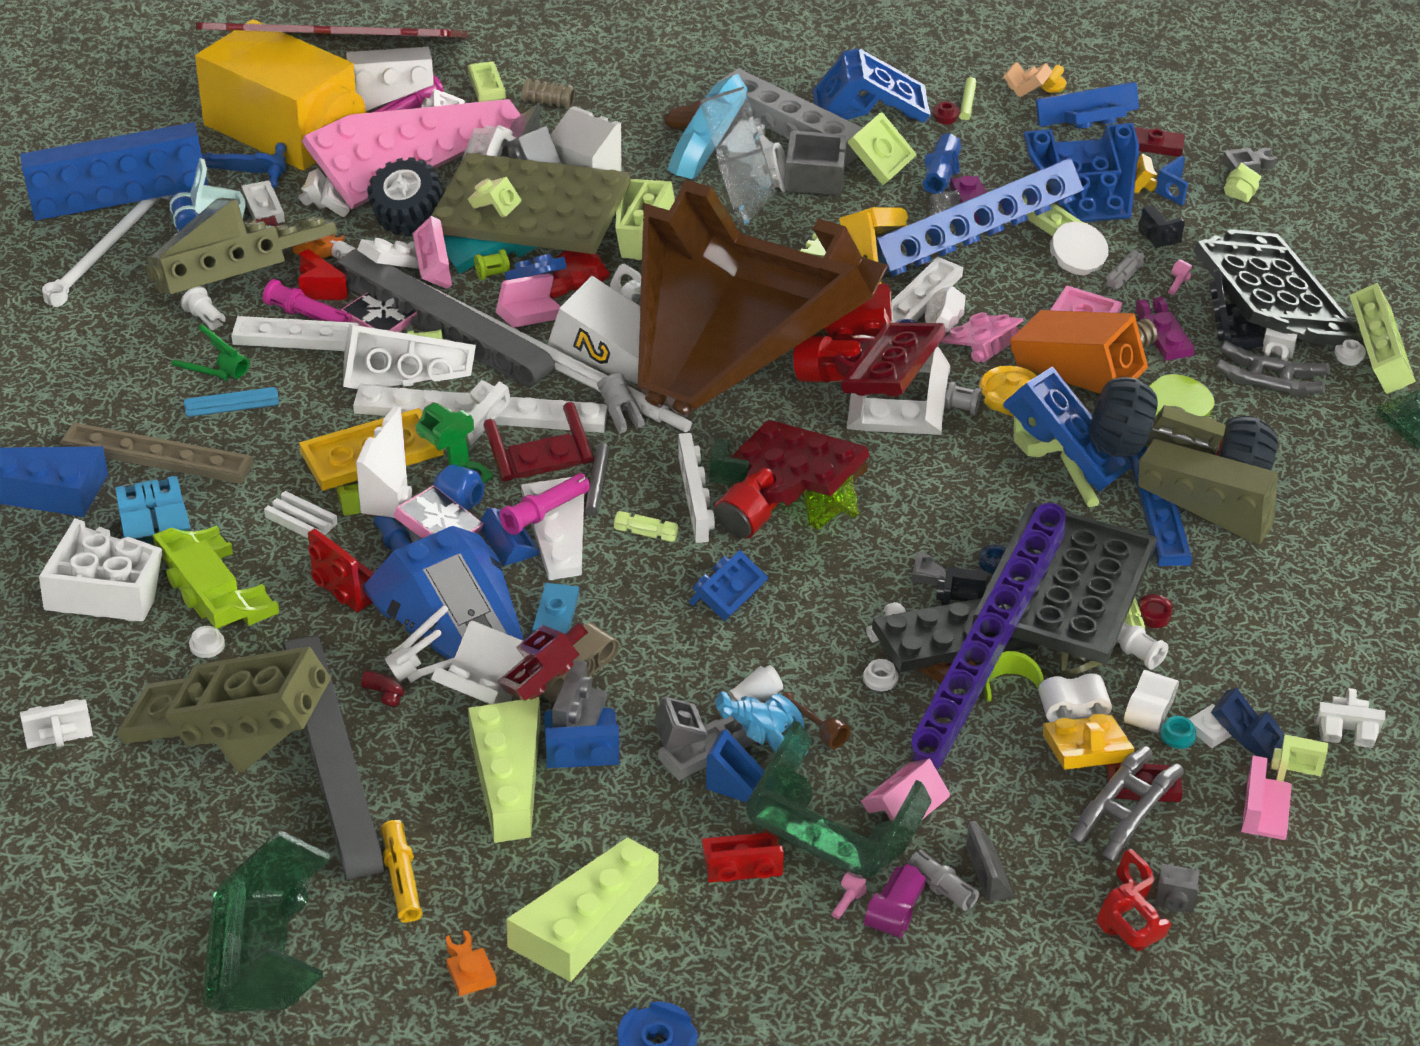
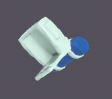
M199 159L191 192L185 190L176 191L170 198V211L173 214V223L178 232L218 198L237 199L242 218L244 216L245 200L241 191L204 185L207 173L204 159Z

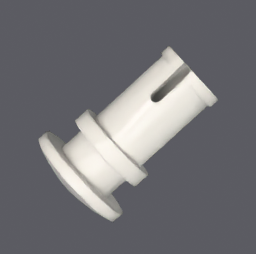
M204 287L191 288L183 295L181 307L184 311L191 312L193 316H199L212 331L224 325L217 318L225 322L226 317L212 305V300L207 295Z

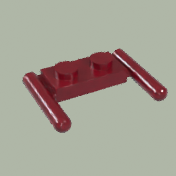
M567 402L563 405L572 435L569 433L509 446L506 450L495 420L487 419L484 421L483 426L503 482L513 480L514 478L519 479L574 467L581 463L588 464L594 461L590 445L573 402Z

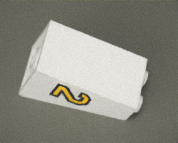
M591 276L559 308L547 345L606 373H623L625 380L638 384L640 306Z

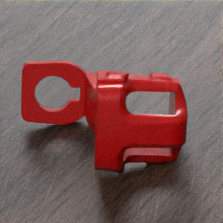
M1129 849L1124 852L1116 871L1117 876L1124 885L1119 886L1108 894L1100 909L1096 924L1107 934H1118L1129 946L1139 952L1166 937L1172 924L1168 919L1160 920V916L1155 908L1146 901L1153 885L1154 877L1149 865L1133 849ZM1130 863L1137 866L1143 882L1136 883L1131 878L1129 873ZM1133 907L1148 921L1146 926L1138 931H1135L1121 916Z

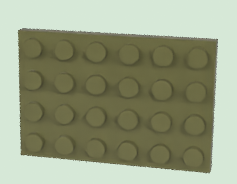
M466 153L431 216L441 221L443 235L596 254L631 182L630 172L515 159L505 156L498 157L481 155L479 153ZM503 177L508 178L521 198V202L505 217L499 215L493 204L474 209L468 201V198L476 191L475 186L488 178L492 181Z

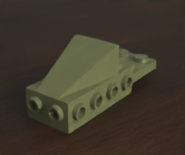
M218 198L153 255L146 256L148 264L145 265L146 274L150 282L154 281L158 292L174 294L284 262L282 249L337 234L335 222L324 221L323 217L315 218V216L298 220V226H288L287 224L269 226L265 225L264 222L256 221L244 223L237 199Z
M310 646L194 665L187 678L146 684L116 734L123 744L146 742L168 737L174 738L180 736L187 746L216 742L237 772H244L292 731L304 729L331 677Z

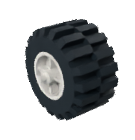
M409 157L407 160L398 158L396 159L397 162L391 163L390 161L386 163V167L383 169L379 168L376 171L377 176L371 177L369 181L371 185L367 187L368 199L377 222L380 226H383L384 230L387 232L392 230V233L395 235L403 232L404 236H411V233L415 232L433 214L444 192L437 173L430 164H426V161L420 159L416 162L415 158Z

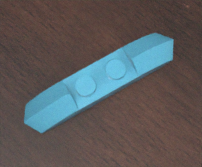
M739 74L719 81L709 91L681 136L671 157L668 171L677 176L695 179L699 175L745 99L747 87Z

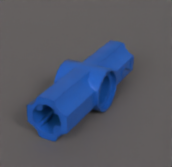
M951 133L942 134L940 140L935 145L933 153L925 155L926 173L922 183L925 191H929L933 196L942 195L945 188L949 185L951 176L957 175L960 170L958 156L962 146L960 139L954 137Z

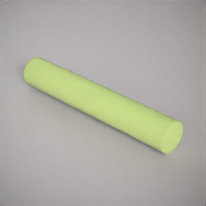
M973 77L967 78L965 82L959 115L962 120H969L971 116L976 87V79Z
M1063 451L1060 457L1088 507L1097 506L1099 499L1085 479L1083 471Z

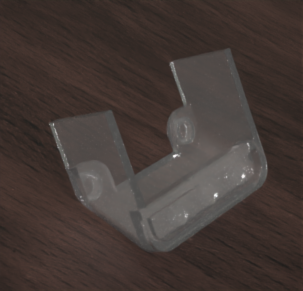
M742 86L700 100L719 159L718 166L739 227L751 223L775 193L774 185L780 183L775 167H768L759 138L760 135H764L760 119H753L748 99Z

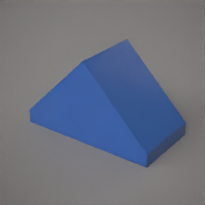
M726 729L721 730L707 754L706 789L753 805L759 804L772 779Z

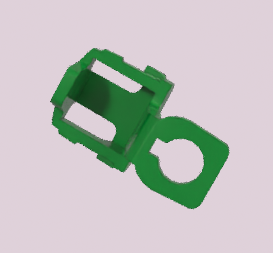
M435 402L424 407L422 416L415 425L417 434L436 446V449L439 451L446 448L449 465L453 464L479 471L482 474L481 480L483 483L491 480L493 473L479 462L469 460L466 435L474 430L472 415L464 410L453 412Z

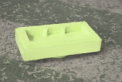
M493 61L468 65V74L479 102L506 99L505 88Z

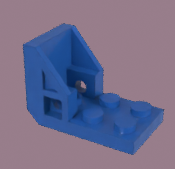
M860 48L844 51L812 90L814 105L846 120L867 115L879 99L889 107L894 106L910 119L915 118L924 123L930 117L925 86L922 83ZM864 90L868 92L866 95L863 96L858 94L860 91Z

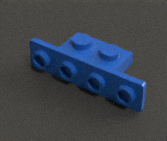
M1136 82L1036 99L1037 123L1039 126L1066 122L1074 124L1076 128L1092 127V122L1100 121L1101 124L1115 123L1118 117L1127 116L1126 111L1139 108Z

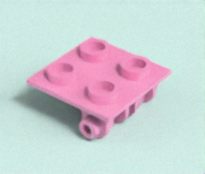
M978 313L971 316L970 321L964 325L952 328L950 334L945 336L941 343L971 346L973 361L984 363L1011 345L1010 339L1019 331L1016 325L1023 322V318L1009 317L1007 314L989 316L987 313Z

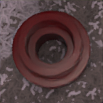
M944 101L933 107L932 115L938 123L949 125L959 118L960 109L953 103Z

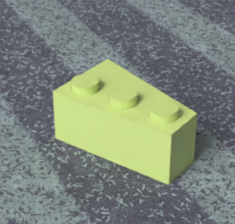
M631 179L616 211V234L621 258L642 260L644 203L670 210L675 201L672 181Z

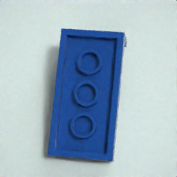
M1053 366L1023 385L1003 404L1004 408L1008 409L1021 422L1023 428L1036 439L1049 443L1056 438L1063 446L1067 457L1075 461L1083 471L1087 482L1095 486L1099 492L1132 467L1126 457L1110 456L1099 450L1092 443L1089 436L1092 415ZM1030 417L1035 419V426L1029 424L1028 420Z

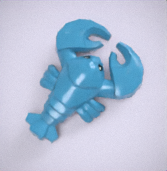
M722 691L717 695L715 705L716 709L720 711V716L725 719L731 716L739 721L747 736L755 742L763 745L766 739L780 759L789 764H798L808 753L806 735H801L798 741L796 740L798 733L804 732L802 715L787 697L781 694H774L763 703L759 702L757 698L747 696L741 697V701H732L728 694ZM787 728L790 730L795 728L796 732L787 734L785 737L782 735Z

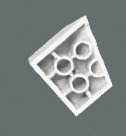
M575 106L569 108L550 135L561 163L621 171V123L618 121L610 123L608 118L603 116L596 118L592 112Z
M75 518L39 576L44 610L92 615L94 617L118 618L127 621H144L155 601L162 548L130 537L122 539L110 536V530L98 527L96 530L85 527L84 521Z

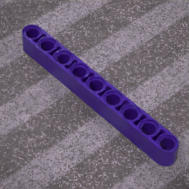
M1044 503L1035 510L913 734L911 740L912 762L930 759L936 770L943 764L1063 540L1066 516L1061 506L1055 503ZM1052 523L1055 526L1048 527L1043 524ZM1030 550H1038V551H1040L1041 553H1039V554H1033V553H1030V552H1028V551H1030ZM1016 577H1023V578H1025V579H1027V580H1025V581H1016V580H1014V578H1016ZM1006 604L1010 605L1012 608L1001 609L998 606ZM986 632L995 633L997 636L985 637L982 634ZM977 660L980 661L982 664L978 666L969 665L967 662ZM955 689H964L967 692L961 695H957L951 691ZM945 717L949 718L952 721L946 724L938 723L936 719ZM926 746L936 749L932 753L920 751L921 748Z

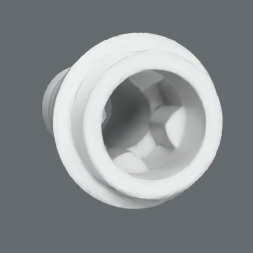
M771 665L765 668L759 666L739 685L728 691V694L732 701H741V697L747 696L757 698L759 702H762L783 690V684L778 673Z

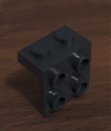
M1220 270L1214 271L1215 281H1209L1211 297L1215 299L1212 300L1218 340H1226L1245 350L1263 347L1260 325L1247 321L1235 304H1225Z

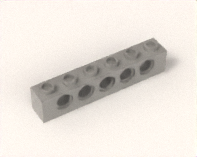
M739 68L719 80L722 81L739 74L747 87V93L736 113L756 123L763 124L765 128L790 139V132L792 130L847 135L848 141L863 128ZM846 143L845 166L859 157L848 143Z

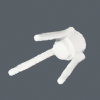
M442 606L401 645L391 650L392 654L385 658L399 682L408 678L412 683L422 676L434 673L436 667L446 669L452 665L454 658L418 670L416 668L422 664L416 653L441 635L440 630H435L411 647L448 611L447 606Z

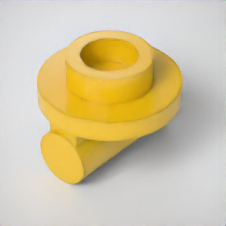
M1056 65L1040 88L1049 93L1065 90L1067 82L1061 77L1064 72L1063 67Z

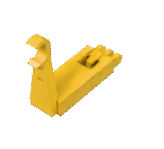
M872 207L841 217L839 221L841 225L846 226L861 256L865 258V255H867V259L878 262L876 236L881 235L882 232L893 231L894 228L907 226L906 220H908V215L903 208Z

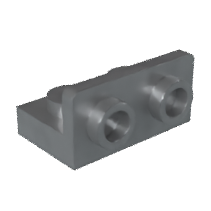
M573 660L574 665L568 671L552 709L553 728L597 725L607 700V692L591 688L592 678L587 677V662Z

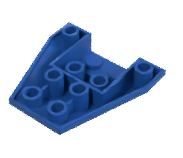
M1133 123L1106 125L1102 139L1055 142L1052 129L1024 131L1029 158L1038 171L1066 159H1072L1084 190L1074 194L1076 200L1062 205L1065 211L1082 222L1131 218L1139 153V142Z

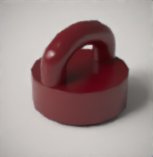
M1157 594L1143 596L1138 606L1145 626L1162 628L1168 625L1172 616V602L1168 598Z

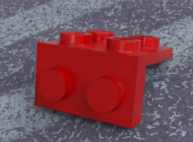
M886 283L879 284L873 298L825 327L828 336L833 340H852L851 335L876 337L886 323H893L891 289Z
M317 529L309 531L308 552L311 558V577L319 587L327 589L341 604H346L356 613L370 605L372 601L363 591V585L374 572Z

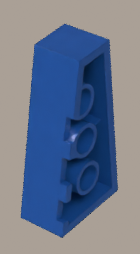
M103 446L0 448V504L84 517L108 476Z

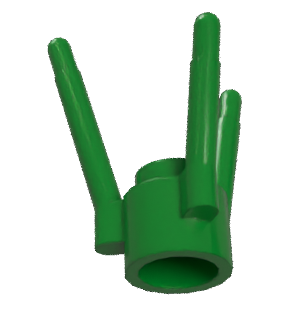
M203 324L198 326L199 330L211 339L210 343L221 351L216 361L219 370L184 361H172L173 366L217 376L224 381H227L230 376L239 379L247 373L250 366L249 358L238 353L236 349L225 343Z

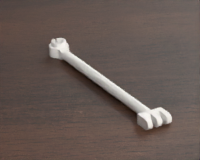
M172 195L140 201L66 275L43 286L44 302L49 306L53 305V307L63 305L68 299L67 293L69 288L160 198L170 200Z

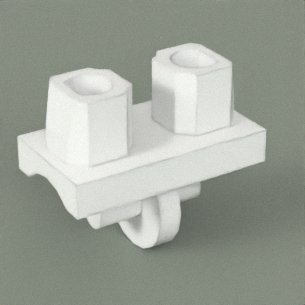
M1348 688L1345 698L1333 696L1332 703L1320 702L1318 712L1314 716V725L1319 726L1321 741L1339 743L1342 739V729L1355 730L1354 745L1373 748L1377 735L1385 721V710L1370 709L1369 701L1358 700L1356 689Z
M86 699L65 701L64 704L44 708L39 706L20 712L27 749L56 743L57 747L64 746V741L93 736Z

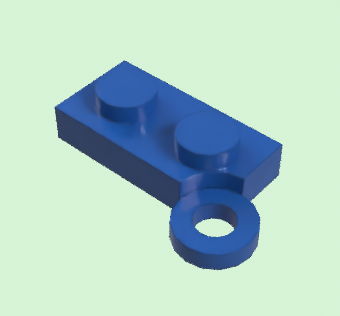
M551 254L534 257V264L532 259L514 263L516 269L506 271L504 274L506 280L557 272L567 269L564 257L552 259Z

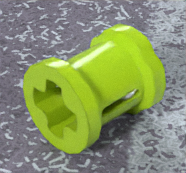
M505 249L499 250L497 254L474 255L475 270L480 281L485 280L486 276L501 273L505 276L504 272L510 271L509 259Z

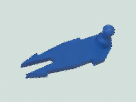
M282 142L276 144V152L272 156L265 153H255V155L202 154V158L205 160L206 167L268 173L273 189L278 187V178L282 176V173H285L287 168L285 157L283 156L286 151V145Z

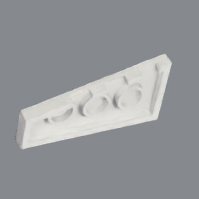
M571 477L522 484V496H537ZM584 493L546 513L541 522L537 524L531 523L548 580L582 575Z

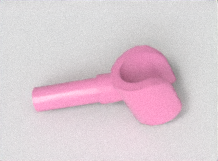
M1178 260L1175 263L1172 275L1176 279L1168 291L1169 294L1175 295L1180 285L1184 281L1187 282L1191 279V273L1189 272L1192 269L1191 264L1183 260Z
M856 869L848 871L841 881V886L847 892L831 913V916L838 920L855 898L859 899L867 892L866 878Z

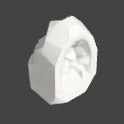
M953 286L943 287L935 292L926 307V323H944L945 333L949 332L964 315L965 295Z

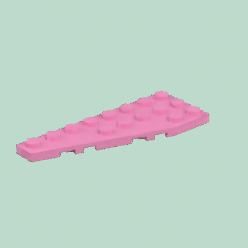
M510 99L353 114L305 135L302 143L352 210L369 201L367 187L371 185L369 181L372 176H377L376 171L379 168L383 169L386 167V163L390 161L391 163L397 162L396 159L398 158L407 160L409 157L415 158L416 162L420 159L424 160L427 165L430 164L436 169L464 155L474 128H485L486 125L497 128V125L510 129L514 119L521 114Z

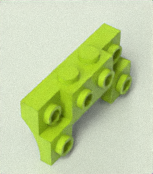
M217 525L200 531H182L171 527L153 535L155 546L162 548V559L170 568L166 570L170 584L174 589L177 587L180 589L189 609L194 608L202 619L207 617L215 629L242 618L250 626L279 613L277 601L273 602L263 584L237 590L236 578L221 560L233 554L232 544L230 542L226 543L220 535Z

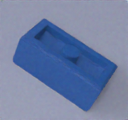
M487 508L480 520L484 523L481 532L503 566L540 555L539 549L525 527H523L519 534L511 535L501 524L499 516L501 509Z

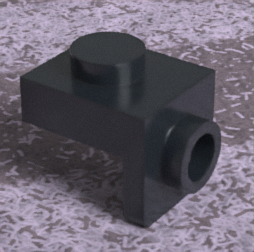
M1148 205L1143 207L1138 225L1141 235L1146 236L1155 248L1181 243L1185 221L1181 217L1166 220L1154 205Z
M947 567L945 580H938L936 600H943L942 605H947L950 603V600L969 601L982 598L986 589L988 571Z

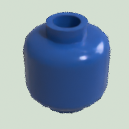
M451 464L438 473L434 480L435 487L465 510L478 505L483 498L484 483L475 470Z

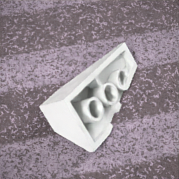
M349 324L344 353L343 387L358 389L359 385H373L377 387L403 385V387L414 385L413 383L427 380L436 382L471 376L476 345Z
M394 406L383 419L382 427H377L374 430L375 438L369 437L365 441L356 462L360 510L363 514L395 518L393 515L396 508L412 497V487L407 486L401 406Z

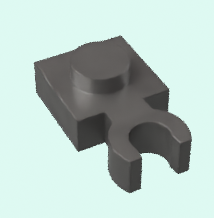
M1251 148L1224 151L1223 162L1230 172L1235 170L1240 163H1243L1254 172L1259 173L1260 167L1263 169L1275 168L1277 157H1270L1271 148H1262L1258 152H1253Z

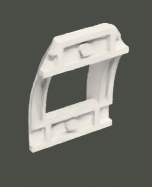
M939 347L935 348L919 371L930 373L927 401L867 398V395L858 396L856 393H851L847 429L941 435L950 364Z

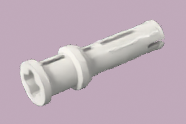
M1124 622L1116 641L1120 644L1122 651L1127 655L1134 654L1143 660L1144 665L1150 670L1161 664L1168 653V644L1162 640H1154L1146 634L1145 629L1141 626H1130Z

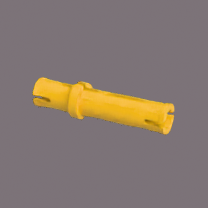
M390 820L381 826L380 832L385 847L383 861L385 866L389 868L398 911L397 916L403 923L417 921L422 917L423 912L420 908L411 865L414 857L413 851L407 845L404 824L399 820Z

